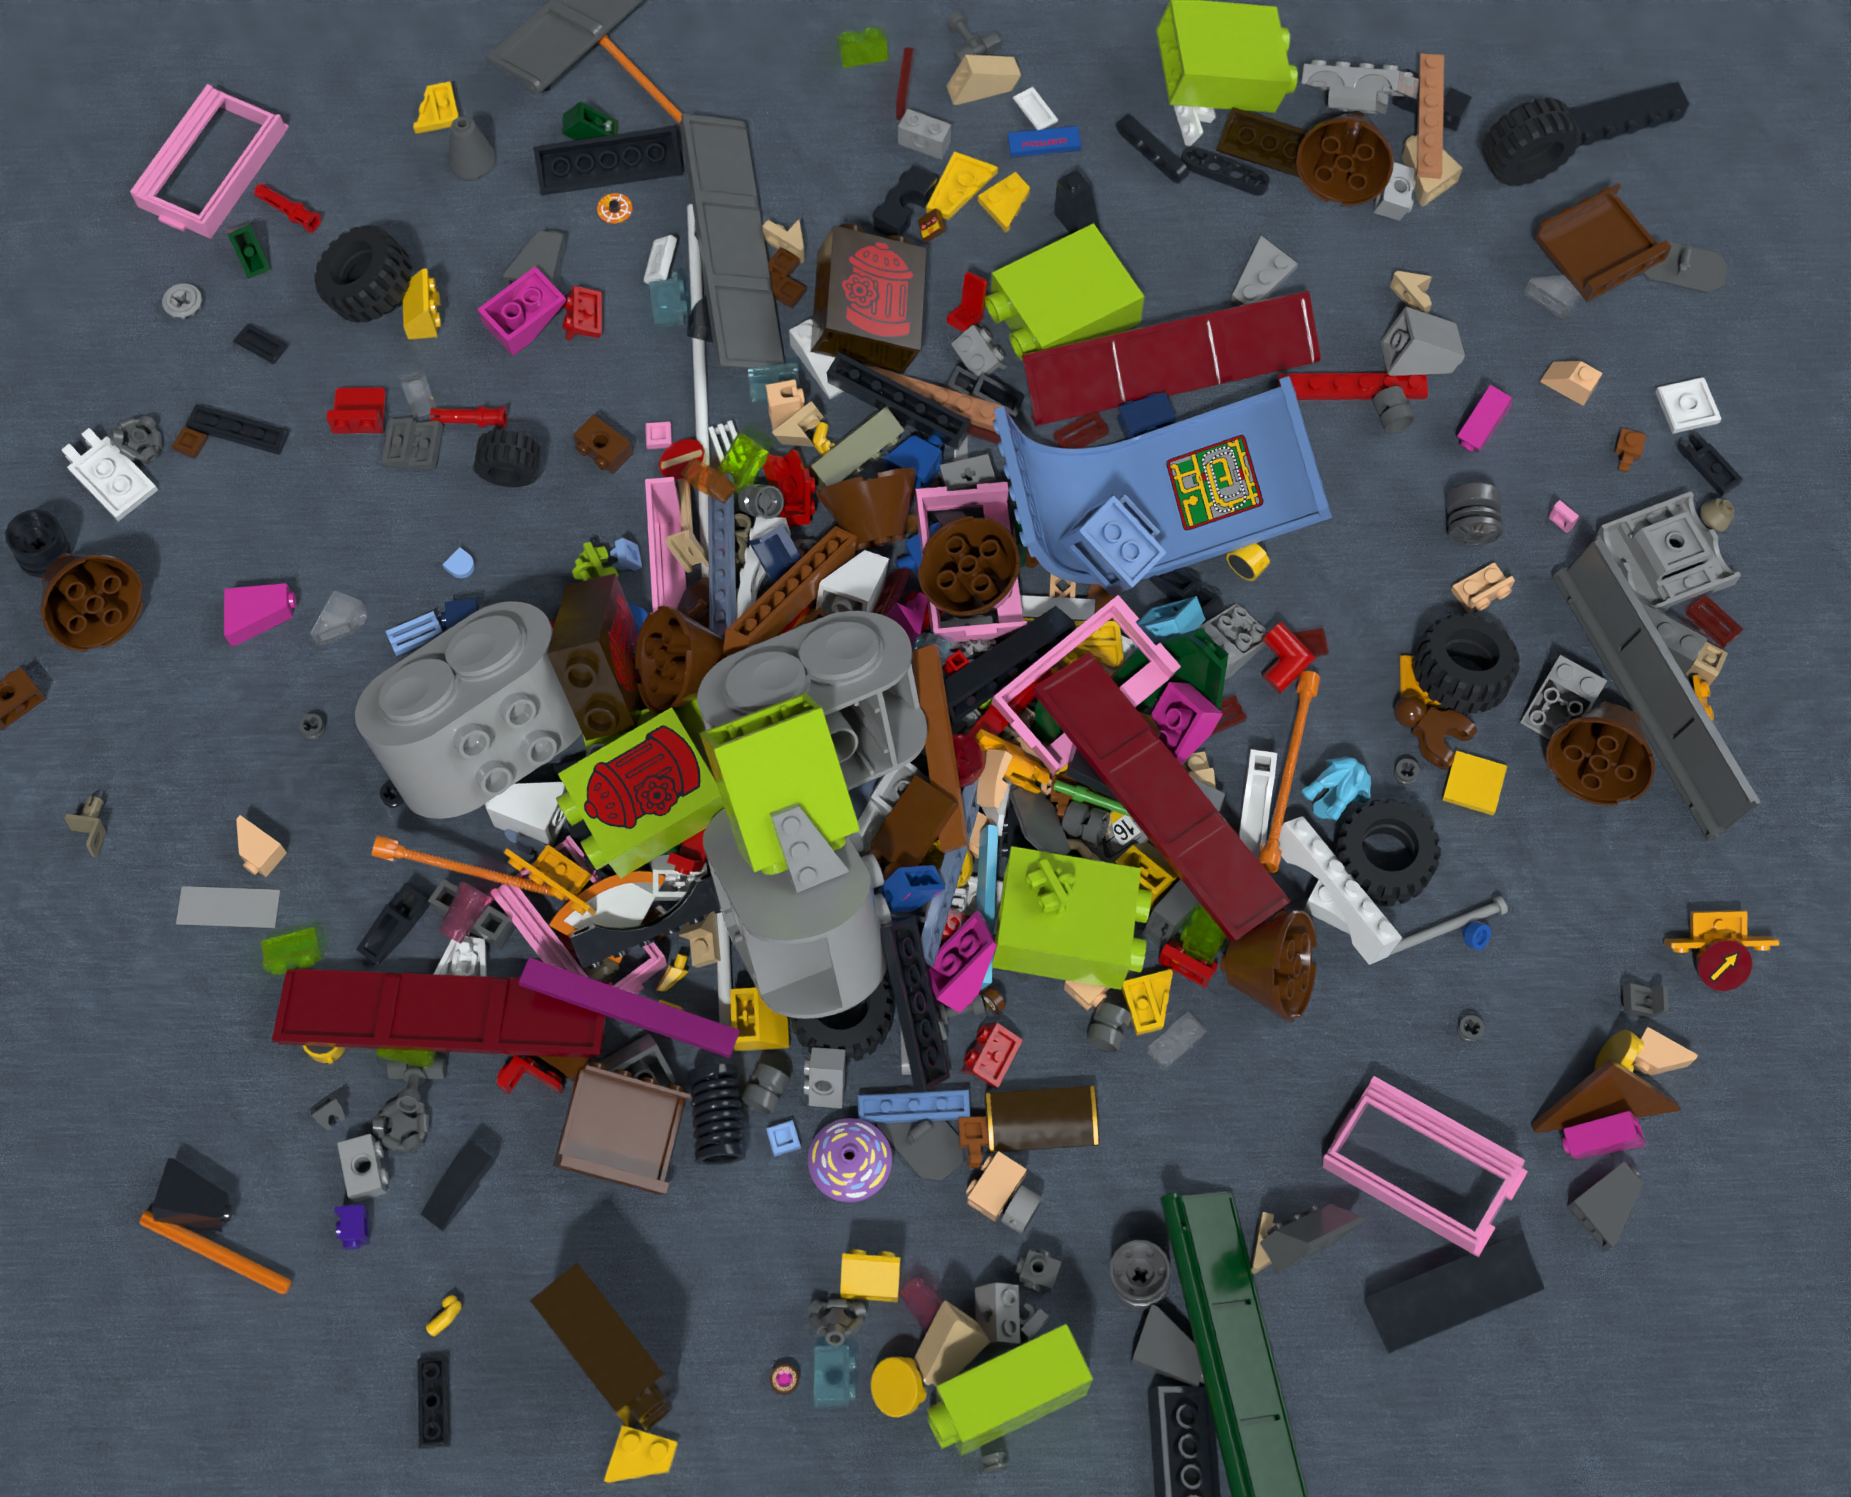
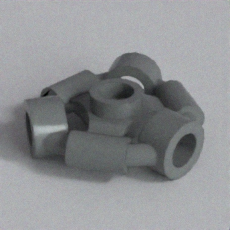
M142 416L139 419L130 417L118 422L117 427L111 429L110 432L111 446H116L120 450L119 453L133 461L138 459L142 460L145 464H149L159 457L158 452L162 449L161 433L156 429V422L151 417ZM123 432L128 436V444L125 445L122 444ZM144 446H151V447H148V448L144 449V450L139 454V452H138V449H139V448L144 447Z
M397 1099L382 1107L383 1111L373 1118L374 1136L381 1140V1145L395 1152L402 1150L409 1154L419 1150L424 1145L423 1139L425 1134L429 1133V1115L425 1113V1104L420 1102L418 1110L414 1112L418 1114L416 1118H410L403 1114L397 1107ZM386 1117L391 1118L393 1124L392 1131L389 1134H386ZM412 1131L418 1133L410 1136L402 1143L401 1139Z
M829 1298L827 1302L815 1299L811 1302L807 1312L810 1318L808 1323L818 1336H824L826 1342L831 1346H840L844 1343L845 1338L854 1337L864 1326L863 1320L867 1317L866 1309L861 1301L849 1303L847 1299ZM828 1308L830 1312L824 1317L826 1309ZM846 1309L849 1311L850 1318L844 1313Z

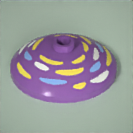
M854 1118L834 1121L819 1131L811 1143L808 1153L810 1176L816 1187L833 1200L845 1203L866 1200L880 1191L889 1178L892 1168L890 1145L884 1134L869 1122ZM847 1152H853L855 1157L852 1160H846L844 1155Z

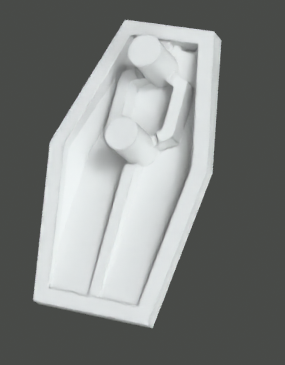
M454 935L434 974L487 977L485 939Z

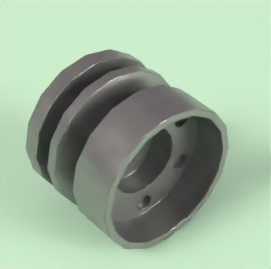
M1471 483L1456 487L1447 494V513L1450 516L1448 519V537L1452 542L1464 546H1481L1495 542L1502 537L1503 526L1500 514L1502 504L1499 489L1488 484Z
M1134 1240L1123 1244L1114 1253L1110 1262V1279L1116 1297L1128 1307L1143 1310L1149 1309L1151 1305L1157 1306L1166 1298L1170 1288V1264L1166 1254L1157 1245L1145 1240ZM1140 1273V1275L1142 1276L1146 1275V1282L1142 1283L1140 1280L1135 1281V1274Z

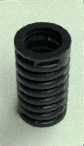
M709 1064L691 1069L689 1071V1085L691 1087L690 1095L693 1098L691 1106L693 1108L692 1117L694 1118L692 1125L695 1129L693 1137L696 1140L694 1144L695 1162L701 1165H721L745 1159V1144L740 1142L744 1139V1134L741 1132L743 1123L739 1121L742 1118V1112L739 1111L742 1105L737 1100L740 1098L741 1093L736 1089L740 1085L738 1067L732 1064ZM720 1155H732L730 1157L720 1158Z

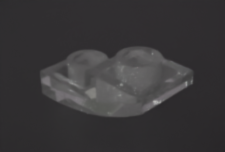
M1188 1011L1173 1023L1163 1035L1150 1044L1145 1051L1165 1071L1201 1039L1207 1030Z

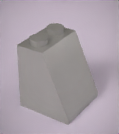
M1409 307L1404 308L1380 341L1387 373L1391 376L1452 373L1465 357L1456 323Z

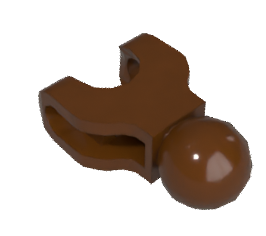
M1415 695L1404 696L1395 705L1394 713L1396 720L1404 727L1414 728L1411 733L1419 741V750L1422 757L1439 769H1449L1455 758L1454 753L1445 745L1444 736L1451 735L1461 741H1469L1477 733L1476 726L1462 713L1454 712V710L1438 711L1433 706L1428 711L1427 705L1422 698Z

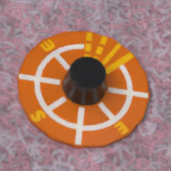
M619 193L604 196L597 205L598 216L603 221L611 224L622 223L627 220L633 209L629 198Z

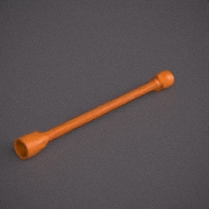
M604 35L598 43L608 50L680 124L682 113L608 39V36Z
M1303 671L1299 676L1296 693H1299L1300 701L1269 838L1266 841V845L1261 846L1258 861L1268 873H1275L1279 868L1282 850H1279L1278 841L1309 703L1312 701V697L1316 698L1319 688L1320 676L1312 671Z
M380 835L376 836L371 854L374 857L393 861L394 857L398 859L405 857V859H412V861H419V863L422 861L423 864L429 863V865H436V867H443V869L446 868L450 871H460V873H467L470 876L473 875L478 878L480 876V878L494 880L497 883L511 884L514 887L518 886L521 889H528V891L531 890L532 892L538 891V893H545V895L548 894V896L554 897L549 892L552 887L546 886V884L540 886L532 880L529 881V879H519V877H512L509 874L505 875V873L502 874L498 871H488L485 868H478V866H471L467 863L461 864V862H454V860L451 861V859L448 860L443 857H434V855L430 856V854L427 855V853H420V851L417 852L412 849L406 850L404 846L398 845L399 840Z

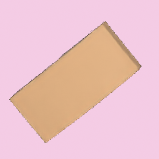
M987 750L985 768L979 777L977 786V804L979 806L999 808L1009 786L1002 780L1013 757L1007 751Z

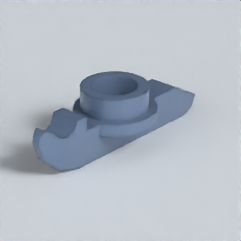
M507 829L504 832V835L510 842L518 844L517 850L532 855L533 851H536V855L539 856L546 847L543 842Z

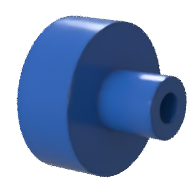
M1474 921L1469 926L1465 925L1462 928L1465 944L1476 950L1483 949L1491 937L1490 927L1479 921Z

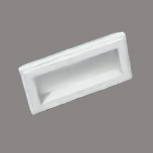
M1033 87L1013 97L1037 130H1043L1058 122L1056 116Z

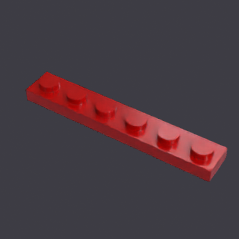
M1388 373L1278 374L1277 378L1279 388L1281 387L1279 379L1287 376L1290 377L1298 400H1373L1379 392L1394 386L1401 387L1407 399H1427L1428 397L1426 374L1391 376Z

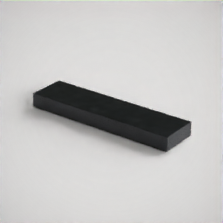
M195 404L186 423L187 428L277 455L281 454L289 437V432L286 429Z

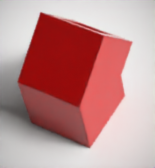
M958 650L946 659L942 670L950 677L968 665L969 661Z

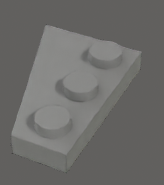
M1261 236L1233 292L1231 300L1238 306L1265 300L1297 269L1298 263Z
M797 803L769 813L793 888L797 893L850 872Z

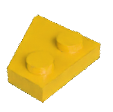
M450 81L427 86L424 94L425 99L419 108L420 115L417 122H414L413 125L415 134L451 127L452 122L459 117Z
M1014 172L978 195V202L998 225L1007 232L1014 217L1021 210L1022 203L1029 196L1030 187Z
M1074 621L1076 629L1085 621ZM1107 621L1074 648L1073 651L1081 655L1091 652L1099 663L1117 670L1124 663L1120 626L1115 621Z
M1172 969L1124 981L1122 991L1128 1011L1132 1015L1131 1020L1136 1036L1163 1029L1173 976Z
M622 1425L604 1482L614 1483L615 1481L631 1478H642L647 1475L669 1473L678 1442Z

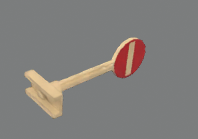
M693 439L680 440L669 446L662 454L659 462L662 476L664 478L674 477L675 483H678L681 532L666 536V546L687 573L692 572V565L703 563L705 567H709V556L695 538L692 528L690 479L701 471L706 461V452L703 445Z

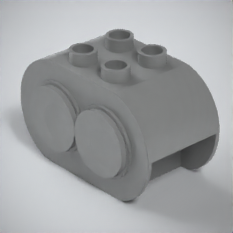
M511 601L489 605L474 612L381 673L370 682L359 697L355 709L357 728L406 805L416 814L427 818L443 819L469 813L481 807L495 796L502 794L510 786L541 765L548 763L554 756L568 748L582 733L547 655L554 629L547 616L537 607L523 602Z
M846 611L830 614L808 624H802L791 631L762 643L751 645L717 663L706 674L698 690V706L705 731L806 692L823 709L847 790H851L910 763L922 751L928 733L926 718L919 705L911 665L912 648L910 639L897 622L873 612Z
M724 808L707 825L703 835V847L725 927L764 1003L771 1010L781 1015L810 1019L837 1014L866 999L877 988L886 971L887 960L880 928L889 924L892 918L881 893L874 895L873 892L874 888L884 885L883 875L875 856L870 853L860 857L858 852L864 850L859 831L845 836L846 844L834 851L850 872L797 893L793 888L788 869L772 875L763 874L761 870L754 872L739 853Z

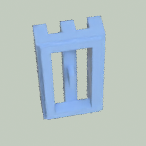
M434 611L385 631L396 656L429 643L443 633ZM434 628L436 629L435 631H432V632H430V633H428V634H425V635H423V636H420L422 633H424V632H426V631H429V630L434 629ZM410 638L413 639V640H411V641H409V642H406V643H404V644H401V645L397 646V644L400 643V642H403V641H405V640H407V639H410Z

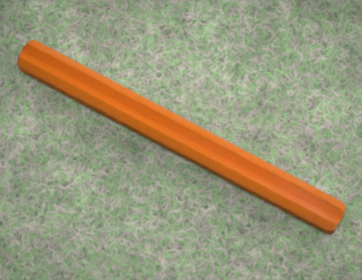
M145 1211L139 1220L140 1225L280 1294H286L291 1287L292 1281L181 1225L154 1221L152 1211Z

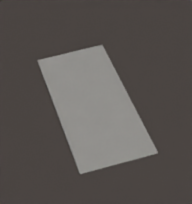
M182 886L176 924L275 928L280 890Z

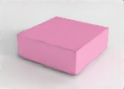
M671 422L645 423L647 449L668 448L672 445Z
M1561 500L1553 506L1548 516L1551 521L1566 533L1574 527L1579 518Z

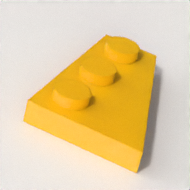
M954 151L926 207V212L929 213L936 208L941 211L944 219L949 220L998 173V167Z

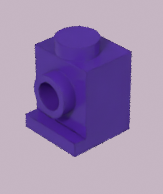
M364 1205L334 1207V1213L340 1218V1221L336 1222V1236L343 1243V1249L356 1250L360 1249L363 1244H369V1210Z

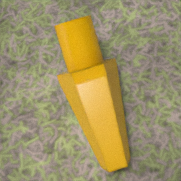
M677 953L674 966H668L667 971L656 988L657 991H668L688 973V970L684 969L688 956Z

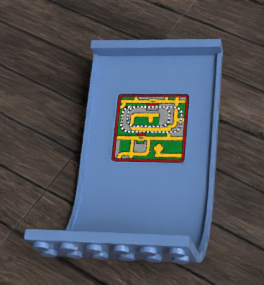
M1287 376L1279 379L1281 383L1279 388L1122 442L1094 448L1064 449L1039 444L1026 437L1019 430L1004 406L994 409L996 419L993 420V425L997 435L1001 437L998 446L1001 455L1006 458L1007 463L1003 464L1007 478L1011 479L1012 486L1009 487V492L1013 502L1016 501L1017 504L1014 514L1018 524L1022 525L1023 531L1019 532L1023 546L1028 547L1031 557H1036L1043 568L1052 575L1076 583L1099 584L1059 540L1092 506L1112 495L1118 500L1121 496L1126 495L1160 531L1154 539L1167 553L1142 579L1174 571L1175 569L1183 568L1333 518L1290 377ZM1083 540L1074 544L1111 584L1120 580Z

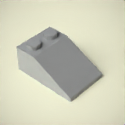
M908 763L893 772L883 775L870 794L869 799L887 818L915 775L929 784L930 778L911 763Z

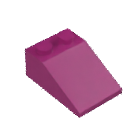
M535 266L477 310L482 324L514 356L536 338L566 302V298Z
M1169 682L1150 716L1161 732L1159 738L1182 765L1212 734L1223 713L1191 684Z
M979 910L938 950L934 967H927L930 985L936 999L958 1013H961L971 1004L979 994L997 946Z

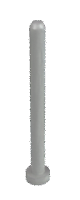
M1501 896L1495 897L1491 904L1401 939L1390 955L1495 913H1498L1500 916L1508 913L1507 905Z

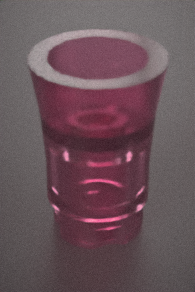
M461 881L457 893L442 919L444 922L438 931L461 944L465 936L469 935L478 919L494 899Z
M916 1277L901 1289L899 1296L905 1301V1306L914 1315L927 1334L944 1300L921 1277Z

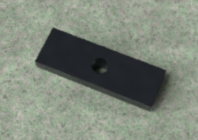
M448 1358L417 1359L419 1448L450 1447ZM436 1397V1405L429 1407L430 1399Z

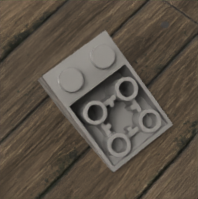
M1237 603L1198 627L1202 628L1216 644L1229 653L1225 680L1236 673L1266 646L1261 639L1269 633L1264 626L1260 625Z
M1560 655L1520 723L1551 739L1559 727L1589 712L1607 680Z

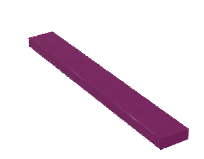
M532 958L528 959L519 980V986L727 1058L731 1057L740 1032L738 1029Z

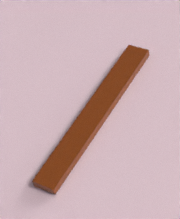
M932 644L912 651V662L919 705L927 722L928 733L925 749L930 783L959 804L938 835L940 849L942 852L947 853L969 846L939 647L936 644Z

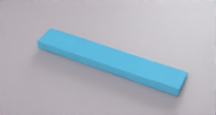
M987 825L980 832L976 911L979 910L982 913L994 938L998 828L995 825ZM993 957L980 990L992 983Z

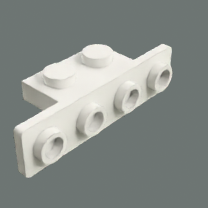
M1173 105L1185 145L1191 146L1203 134L1200 121L1211 123L1216 118L1213 108Z

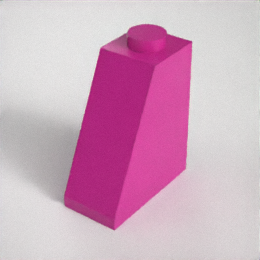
M1490 385L1458 434L1457 438L1461 441L1459 445L1471 453L1473 450L1480 453L1512 408V397Z
M287 583L224 589V636L230 646H236L292 618L293 608H296L295 593L290 591Z
M1630 1111L1563 1129L1566 1136L1562 1138L1566 1154L1571 1153V1156L1576 1160L1646 1146L1639 1119Z

